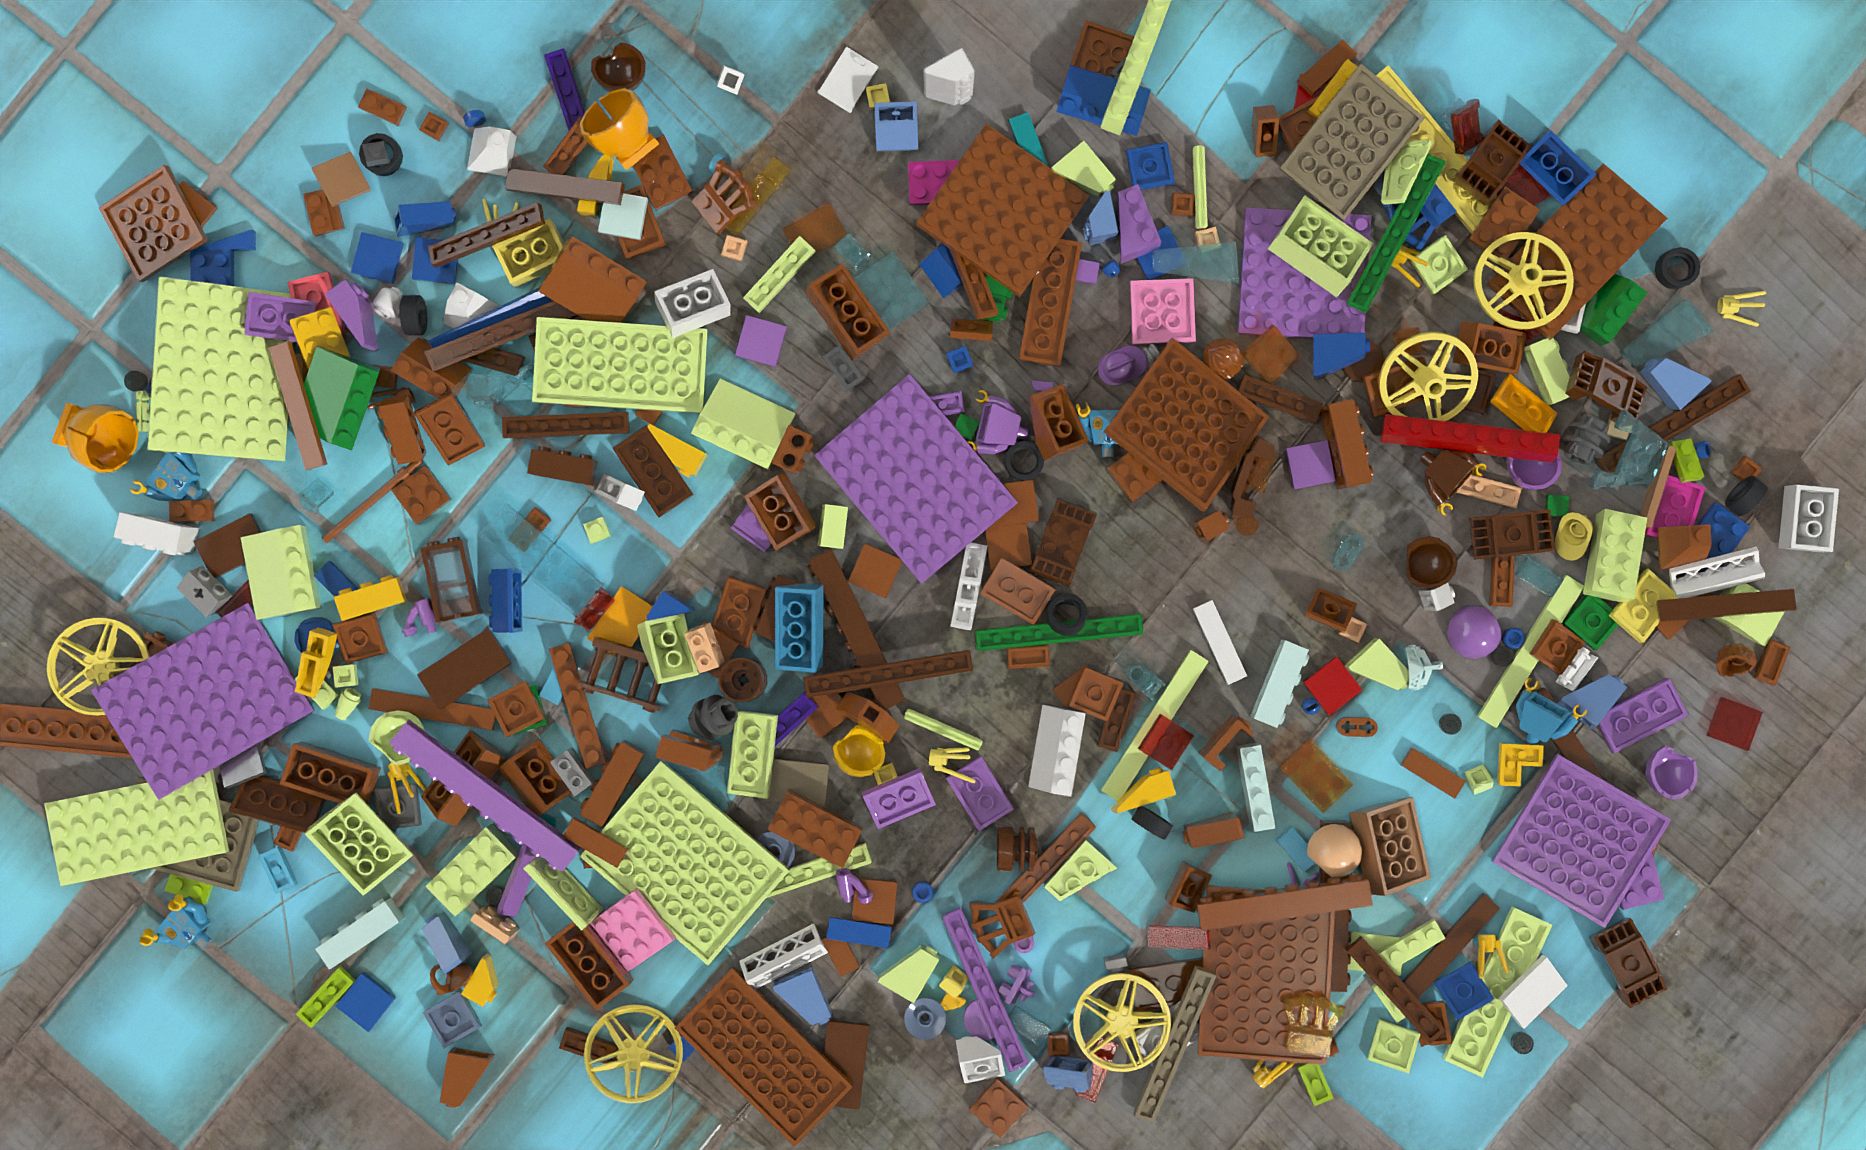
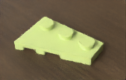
M1430 139L1406 142L1387 165L1381 197L1384 205L1405 202L1432 145Z
M1085 839L1048 880L1044 888L1061 901L1089 883L1100 879L1101 876L1108 872L1114 871L1117 867Z

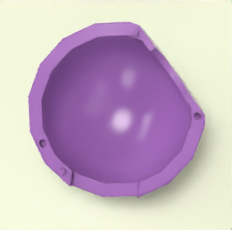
M1558 453L1553 463L1506 458L1511 478L1519 487L1524 489L1537 490L1547 488L1555 483L1561 473L1562 461L1560 453Z
M1470 605L1462 607L1455 612L1449 621L1447 636L1450 645L1457 653L1466 658L1477 659L1487 656L1497 648L1501 641V630L1495 616L1489 609Z
M1663 746L1653 752L1646 763L1645 775L1648 784L1660 796L1673 800L1683 798L1686 794L1692 792L1697 783L1698 770L1696 761L1689 756L1673 752L1674 749L1669 746Z

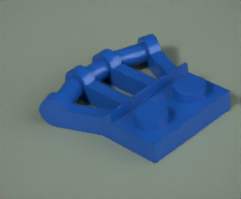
M1436 184L1420 211L1423 217L1414 223L1405 240L1415 246V249L1419 252L1432 231L1457 212ZM1400 203L1383 204L1384 209L1387 210L1389 221H1391L1396 211L1395 206ZM1427 221L1430 224L1421 240L1410 234Z

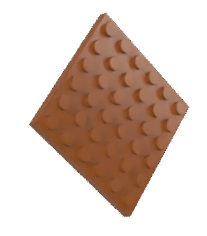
M985 124L920 216L916 226L1020 297L1080 211L1089 195L1061 175L1053 172L1051 168L994 128Z
M1172 338L1103 432L1203 512L1217 495L1269 416Z

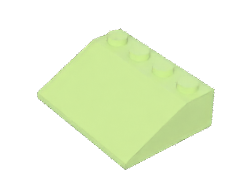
M1304 195L1268 247V250L1337 297L1350 283L1373 243Z
M720 379L701 411L691 434L770 470L773 465L771 462L788 425L791 426L796 413Z
M306 526L285 527L241 537L256 620L321 608Z
M354 793L323 815L305 833L314 845L363 896L413 856L408 847L357 793Z

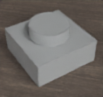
M1124 953L1103 957L1106 970L1111 972L1120 971L1123 967L1127 966Z

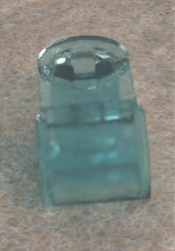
M1130 664L1125 670L1126 678L1152 701L1155 699L1154 695L1158 690L1166 685L1157 676L1138 664ZM1135 668H1139L1141 671V675L1137 679H1133L1131 676V672Z
M1095 1008L1101 1013H1103L1102 1008ZM1092 1011L1080 1016V1031L1083 1040L1092 1037L1106 1024L1105 1020ZM1072 1019L1067 1029L1071 1038L1077 1041Z

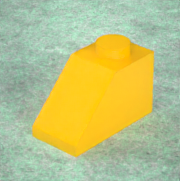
M487 953L481 958L461 995L482 1007L487 1002L492 1003L498 993L495 989L499 983L490 954Z

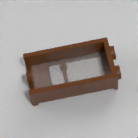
M460 537L447 539L448 543L440 544V541L429 542L427 547L421 548L436 622L483 614L470 559L468 540H461Z

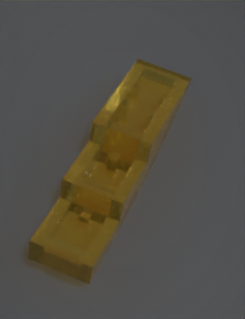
M773 157L764 171L759 173L751 184V191L754 200L758 203V207L738 215L726 229L737 237L768 202L792 170L780 159ZM744 195L732 206L733 209L745 205Z

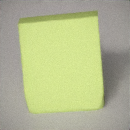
M1484 764L1464 772L1473 795L1493 787L1494 781Z

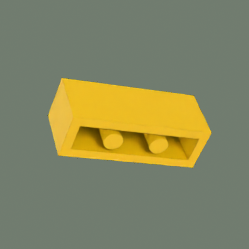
M393 575L380 578L381 583L373 585L372 581L360 584V589L352 591L351 587L338 591L339 595L335 596L334 600L341 621L407 601L400 578H393Z

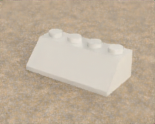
M962 48L924 69V95L926 98L951 105L958 103L962 105L971 99L975 71Z
M1042 704L1028 787L1053 794L1072 795L1085 712Z

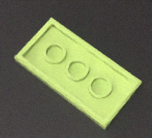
M737 710L739 717H737L733 729L727 793L768 799L770 796L778 715Z
M542 856L533 859L523 869L581 930L604 910L566 868L563 872L559 869L554 870Z

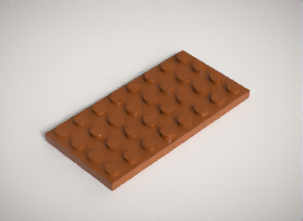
M1604 163L1595 171L1596 175L1564 206L1562 205L1535 233L1550 239L1562 249L1571 264L1573 272V290L1567 306L1555 319L1536 328L1549 340L1560 331L1668 219ZM1534 240L1530 241L1525 261L1527 264H1530ZM1539 242L1537 265L1542 270L1565 271L1556 253L1548 246ZM1526 243L1509 262L1517 266L1520 265ZM1504 267L1501 268L1506 273L1510 272V270ZM1496 273L1486 285L1497 294L1509 283V280ZM1566 276L1542 277V282L1566 279ZM1566 283L1538 288L1547 316L1558 307L1563 299ZM1508 289L1501 298L1505 301L1513 293ZM1522 295L1508 303L1528 322L1535 321ZM1530 295L1529 298L1535 308V312L1538 318L1541 319L1533 297Z
M734 967L675 1027L794 1147L854 1085L755 987L749 985L745 977Z

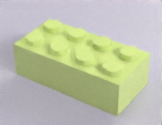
M1604 509L1596 514L1583 594L1624 603L1634 600L1647 517Z
M491 824L484 828L426 885V888L456 916L518 857L519 850Z

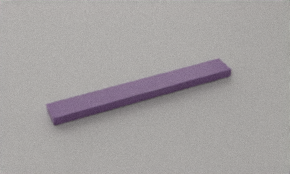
M961 907L942 915L941 917L1009 1072L1011 1073L1029 1064Z

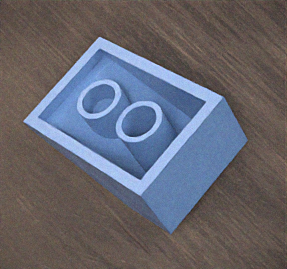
M1055 1055L1051 1056L1047 1061L1043 1072L1047 1084L1052 1085L1053 1088L1065 1089V1087H1070L1075 1092L1083 1093L1091 1088L1094 1063L1091 1060Z

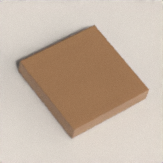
M351 152L312 167V171L331 207L371 191Z

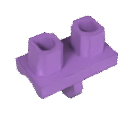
M1016 965L1010 967L1007 975L1015 979L1013 986L1003 982L998 990V993L1006 998L1005 1003L1009 1005L1011 1003L1015 1004L1021 992L1022 994L1019 999L1025 1002L1027 996L1034 997L1035 992L1031 990L1034 982L1028 980L1032 972L1030 968H1022Z

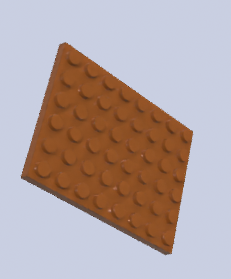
M1207 885L1206 896H1213V899L1222 898L1221 895L1226 893H1234L1235 896L1242 895V892L1246 890L1262 892L1264 889ZM1335 911L1204 930L1202 968L1214 971L1217 976L1199 1016L1198 1055L1326 1065Z

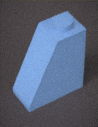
M1652 358L1645 363V367L1640 371L1641 375L1666 406L1673 410H1681L1711 382L1709 378L1667 358Z
M1609 674L1564 696L1557 704L1571 711V715L1574 713V707L1580 704L1576 709L1577 713L1583 714L1586 709L1587 713L1583 717H1579L1578 720L1590 729H1594L1627 687L1623 685L1624 682L1620 678Z
M435 913L425 920L427 925L421 929L444 974L473 954L445 913L439 916Z
M813 966L774 982V991L811 1025L816 1023L822 1025L830 1020L832 1010Z

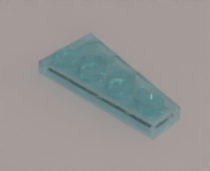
M1236 241L1152 250L1154 272L1239 284Z
M1686 299L1623 348L1620 353L1631 367L1634 368L1652 358L1659 357L1714 331L1691 301Z

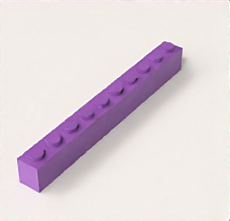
M410 719L389 742L395 752L400 755L405 754L410 758L409 761L414 766L425 769L431 779L444 783L446 790L452 794L457 793L460 795L466 805L476 807L480 810L479 814L488 820L491 818L497 823L496 826L501 831H508L514 836L513 839L517 843L525 844L531 848V853L536 857L540 858L542 856L548 861L547 864L552 869H559L563 872L579 852L580 847L562 837L563 834Z

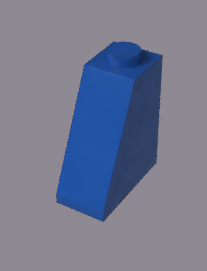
M450 201L398 205L393 216L397 237L449 228L454 223V220H456L455 208H451Z
M1366 333L1314 334V380H1319L1364 359L1366 352H1370V339H1366Z

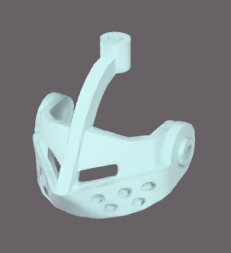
M1408 645L1404 647L1409 667V685L1407 689L1420 690V688H1424L1423 685H1427L1432 670L1443 669L1442 661H1434L1431 664L1425 650L1421 649L1420 646Z

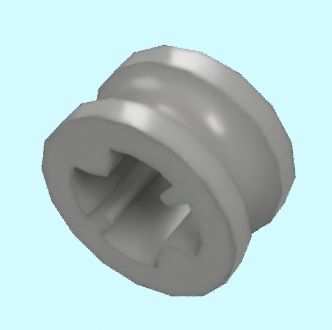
M1151 343L1149 348H1143V352L1149 362L1153 364L1160 353L1154 344Z

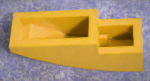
M604 154L598 160L588 178L611 181L614 156ZM579 200L577 212L582 216L598 218L600 203Z
M319 627L309 632L307 649L301 653L295 692L312 698L317 696L330 665L338 633Z

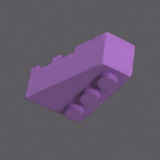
M1139 185L1119 191L1117 210L1120 264L1158 250L1161 240Z

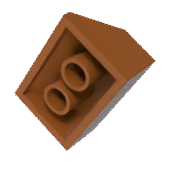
M419 337L401 352L390 370L437 399L450 392L457 398L473 371L461 362H456L433 371L424 352L432 349V347Z
M786 473L776 475L744 496L776 551L817 528L816 523Z
M540 740L517 753L498 768L525 806L538 816H541L572 793L550 762L554 759Z

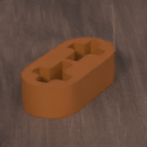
M1342 717L1336 722V730L1343 736L1371 737L1376 734L1378 729L1376 721L1367 717ZM1346 721L1348 724L1354 725V728L1347 729V732L1341 728ZM1366 722H1368L1369 725H1372V729H1368V733H1366V730L1359 729V725H1366Z

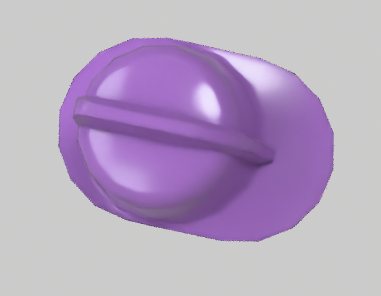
M1126 346L1112 351L1100 360L1098 365L1099 376L1102 381L1114 386L1130 381L1140 376L1146 369V356L1142 350L1134 346Z

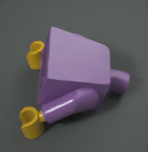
M984 390L978 391L979 394L985 395V398L983 400L976 399L977 403L984 404L976 437V443L979 444L976 445L974 442L968 441V444L973 445V450L975 452L978 451L979 454H996L1006 450L1008 445H1015L1016 438L1025 440L1028 429L1019 426L1021 417L1016 414L1013 406L1006 399L993 395L988 396Z

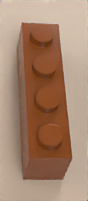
M626 740L621 743L617 742L611 752L614 756L610 762L606 761L601 769L602 777L600 780L596 779L590 789L593 793L590 798L586 797L581 804L582 812L580 816L601 828L605 826L647 752Z

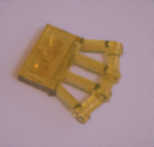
M1304 994V996L1291 999L1289 997L1283 998L1289 1020L1286 1051L1330 1058L1333 1029L1339 1018L1342 1017L1345 1006L1337 1005L1326 999L1325 996H1319L1318 998L1311 997L1310 994ZM1302 1005L1300 1024L1295 1023L1291 1007ZM1310 1005L1317 1006L1315 1026L1307 1025ZM1326 1008L1334 1013L1327 1026L1322 1027L1324 1009Z

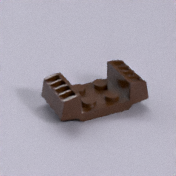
M1499 119L1486 132L1475 152L1452 179L1453 182L1484 206L1492 201L1531 147L1530 143L1518 136L1516 132L1509 129Z
M1583 351L1575 358L1565 394L1574 400L1588 396L1612 410L1611 421L1625 426L1638 422L1647 386L1637 380V376L1606 358L1597 357Z
M1258 435L1253 440L1250 448L1242 456L1230 490L1233 495L1230 509L1233 516L1251 517L1257 503L1254 499L1242 496V493L1246 494L1250 482L1247 479L1249 473L1253 474L1257 461L1254 459L1255 456L1269 461L1273 459L1275 446Z
M1057 498L1029 572L1069 587L1076 572L1075 568L1087 536L1096 519L1097 512Z
M1550 509L1469 518L1473 559L1555 551Z
M1624 918L1589 936L1594 949L1601 952L1618 985L1615 990L1626 1006L1632 1008L1668 990L1643 936L1639 933L1631 918Z

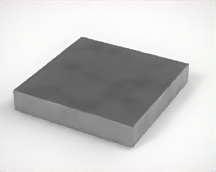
M260 742L219 765L223 785L227 789L267 774Z
M410 784L414 797H410L404 785L396 786L401 810L400 814L396 813L391 786L374 788L376 814L390 829L422 825L418 784Z

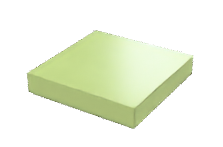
M1443 235L1415 255V257L1428 262V266L1410 260L1431 294L1437 293L1468 270L1446 235Z
M1379 1018L1367 1060L1409 1074L1420 1033Z

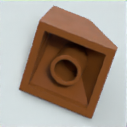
M1710 524L1657 527L1659 569H1670L1707 558L1711 548Z

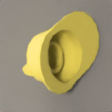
M1575 512L1567 513L1560 521L1554 545L1557 553L1565 560H1577L1587 550L1593 534V525L1587 518V515Z

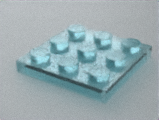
M894 251L853 278L889 331L929 304Z

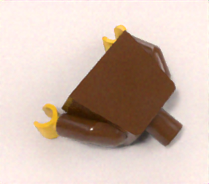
M1443 450L1437 457L1427 451L1420 459V462L1428 467L1424 472L1426 489L1431 499L1438 505L1437 511L1442 515H1446L1443 512L1444 506H1447L1449 510L1453 509L1451 504L1445 502V499L1449 501L1471 475L1482 476L1478 472V468L1482 470L1487 468L1485 464H1477V460L1465 451Z

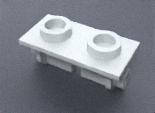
M1584 647L1577 650L1578 653L1572 660V663L1556 680V683L1573 692L1598 659V657L1590 654V651Z

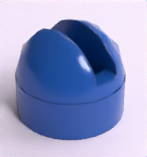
M1113 259L1101 270L1106 276L1112 278L1115 277V274H1119L1120 267L1116 260Z
M1708 441L1698 442L1694 445L1698 458L1710 457Z
M1306 698L1302 702V710L1306 714L1314 715L1319 711L1320 705L1316 699ZM1316 703V706L1314 708L1310 709L1309 711L1307 710L1308 707Z

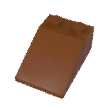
M1461 321L1458 339L1471 350L1478 368L1518 375L1527 333L1482 323ZM1456 346L1452 363L1470 366L1466 355Z
M1063 384L1029 396L1035 440L1044 461L1076 450L1089 442Z

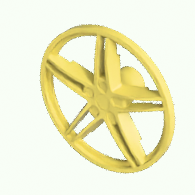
M1518 232L1497 239L1482 253L1474 271V290L1483 310L1496 322L1514 329H1532L1549 323L1567 306L1573 290V272L1567 256L1553 241L1535 233ZM1527 239L1521 262L1518 266L1502 257L1499 258L1491 254L1497 247L1508 241ZM1534 240L1530 264H1527L1525 261L1530 241ZM1539 242L1548 246L1556 253L1565 271L1542 270L1537 265ZM1487 258L1493 261L1494 263L1510 270V272L1506 273L1499 267L1494 266L1490 262L1486 261ZM1484 264L1509 280V283L1489 302L1484 295L1481 282ZM1566 276V279L1542 282V277ZM1566 283L1563 299L1558 307L1547 316L1538 288ZM1509 289L1513 294L1493 309L1491 305ZM1519 295H1522L1535 321L1519 322L1510 320L1500 315L1497 311ZM1530 295L1533 297L1541 319L1538 318L1535 312V308L1529 298Z
M1425 332L1414 335L1397 345L1383 363L1379 376V391L1382 401L1392 415L1408 417L1400 413L1395 406L1423 395L1429 419L1447 421L1463 410L1471 400L1478 381L1477 363L1471 350L1461 340L1452 335L1441 332ZM1442 340L1427 367L1404 352L1406 348L1421 341ZM1446 342H1449L1442 354L1439 364L1435 365L1438 357L1442 352L1444 345L1446 344ZM1454 345L1466 355L1471 368V376L1444 374L1443 371L1451 356L1450 352ZM1401 353L1419 368L1414 372L1398 355ZM1395 360L1414 380L1388 397L1386 388L1387 376ZM1446 378H1448V379H1459V380L1467 379V380H1471V381H1470V382H1446ZM1412 387L1414 388V390H1412V391H1410V392H1408V393H1406V394L1400 396L1399 398L1395 399L1394 401H1392V402L1390 401V400H1392L1393 398L1397 397L1398 395H1401V394H1403L1404 392L1408 391V390L1411 389ZM1468 388L1462 401L1450 412L1441 416L1440 397L1444 395L1446 389ZM1429 398L1434 399L1436 418L1432 417Z
M109 618L86 619L68 627L55 640L48 655L47 676L55 695L72 710L87 715H106L103 709L84 707L71 700L70 697L82 691L93 682L101 685L114 678V675L130 669L120 668L119 662H142L150 658V655L141 636L125 623ZM105 624L96 652H92L82 645L67 639L74 632L84 627ZM111 625L112 629L110 632L107 649L105 651L102 650V648L107 637L109 626ZM118 628L128 633L135 640L143 658L113 656ZM63 643L85 654V658L81 659L73 652H70L62 646ZM60 649L84 666V669L63 688L60 687L56 676V659ZM83 675L87 678V680L73 688L67 694L64 693V691L68 687L73 685Z
M1115 973L1097 979L1084 990L1075 1006L1073 1028L1079 1047L1093 1063L1107 1070L1128 1072L1148 1065L1162 1052L1169 1038L1171 1017L1164 997L1152 983L1133 974ZM1125 980L1116 1006H1111L1099 998L1097 999L1090 995L1096 988L1107 982ZM1130 981H1133L1129 1006L1123 1005ZM1137 983L1143 985L1155 995L1163 1013L1133 1011ZM1086 999L1108 1010L1107 1014L1104 1015L1086 1003ZM1083 1005L1106 1021V1024L1086 1044L1080 1031V1013ZM1164 1018V1021L1138 1023V1019ZM1164 1025L1158 1044L1151 1053L1143 1058L1134 1030L1136 1028ZM1107 1031L1111 1034V1035L1108 1036L1106 1039H1104L1101 1043H1099V1045L1096 1046L1094 1049H1092V1050L1089 1049V1048H1090L1092 1045H1094ZM1118 1036L1132 1063L1115 1064L1107 1062L1094 1053ZM1132 1037L1139 1060L1136 1062L1125 1040L1126 1038Z
M644 1005L621 1006L606 1013L592 1027L585 1043L584 1063L591 1082L607 1097L624 1103L645 1102L662 1094L675 1080L682 1063L683 1046L680 1034L675 1029L676 1026L662 1012ZM637 1012L651 1015L654 1018L636 1039H632L615 1018L616 1016ZM612 1019L626 1039L624 1041H621L609 1020ZM656 1020H660V1023L647 1041L643 1040L642 1037ZM605 1024L619 1050L591 1061L593 1040L597 1032ZM663 1025L668 1028L673 1036L676 1046L675 1061L648 1050ZM613 1057H617L618 1061L603 1064L592 1068V1065L595 1063L605 1061ZM653 1057L658 1060L671 1063L674 1065V1068L664 1064L649 1061V1058ZM623 1067L625 1069L626 1096L617 1094L605 1087L599 1081L595 1072ZM642 1067L671 1072L670 1076L660 1087L650 1093L639 1095ZM636 1071L635 1096H630V1072Z

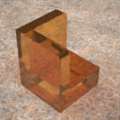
M1419 327L1400 329L1393 332L1394 348L1404 340L1420 334ZM1421 342L1411 345L1404 352L1410 356L1421 353Z

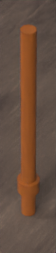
M422 460L411 462L406 467H401L392 479L321 537L325 543L330 542L401 481L409 478L412 475L411 473L423 464Z

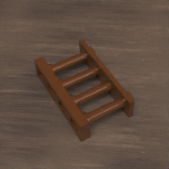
M595 636L592 646L596 647V654L587 681L580 680L578 686L582 687L581 690L590 694H594V691L632 702L643 706L642 709L648 712L660 711L661 704H657L656 700L662 683L657 684L656 679H654L648 700L635 697L645 666L648 667L649 664L644 651ZM610 651L616 653L615 657L617 659L606 688L596 685L595 681L604 654ZM629 657L636 659L637 666L628 693L625 694L615 691L624 662Z

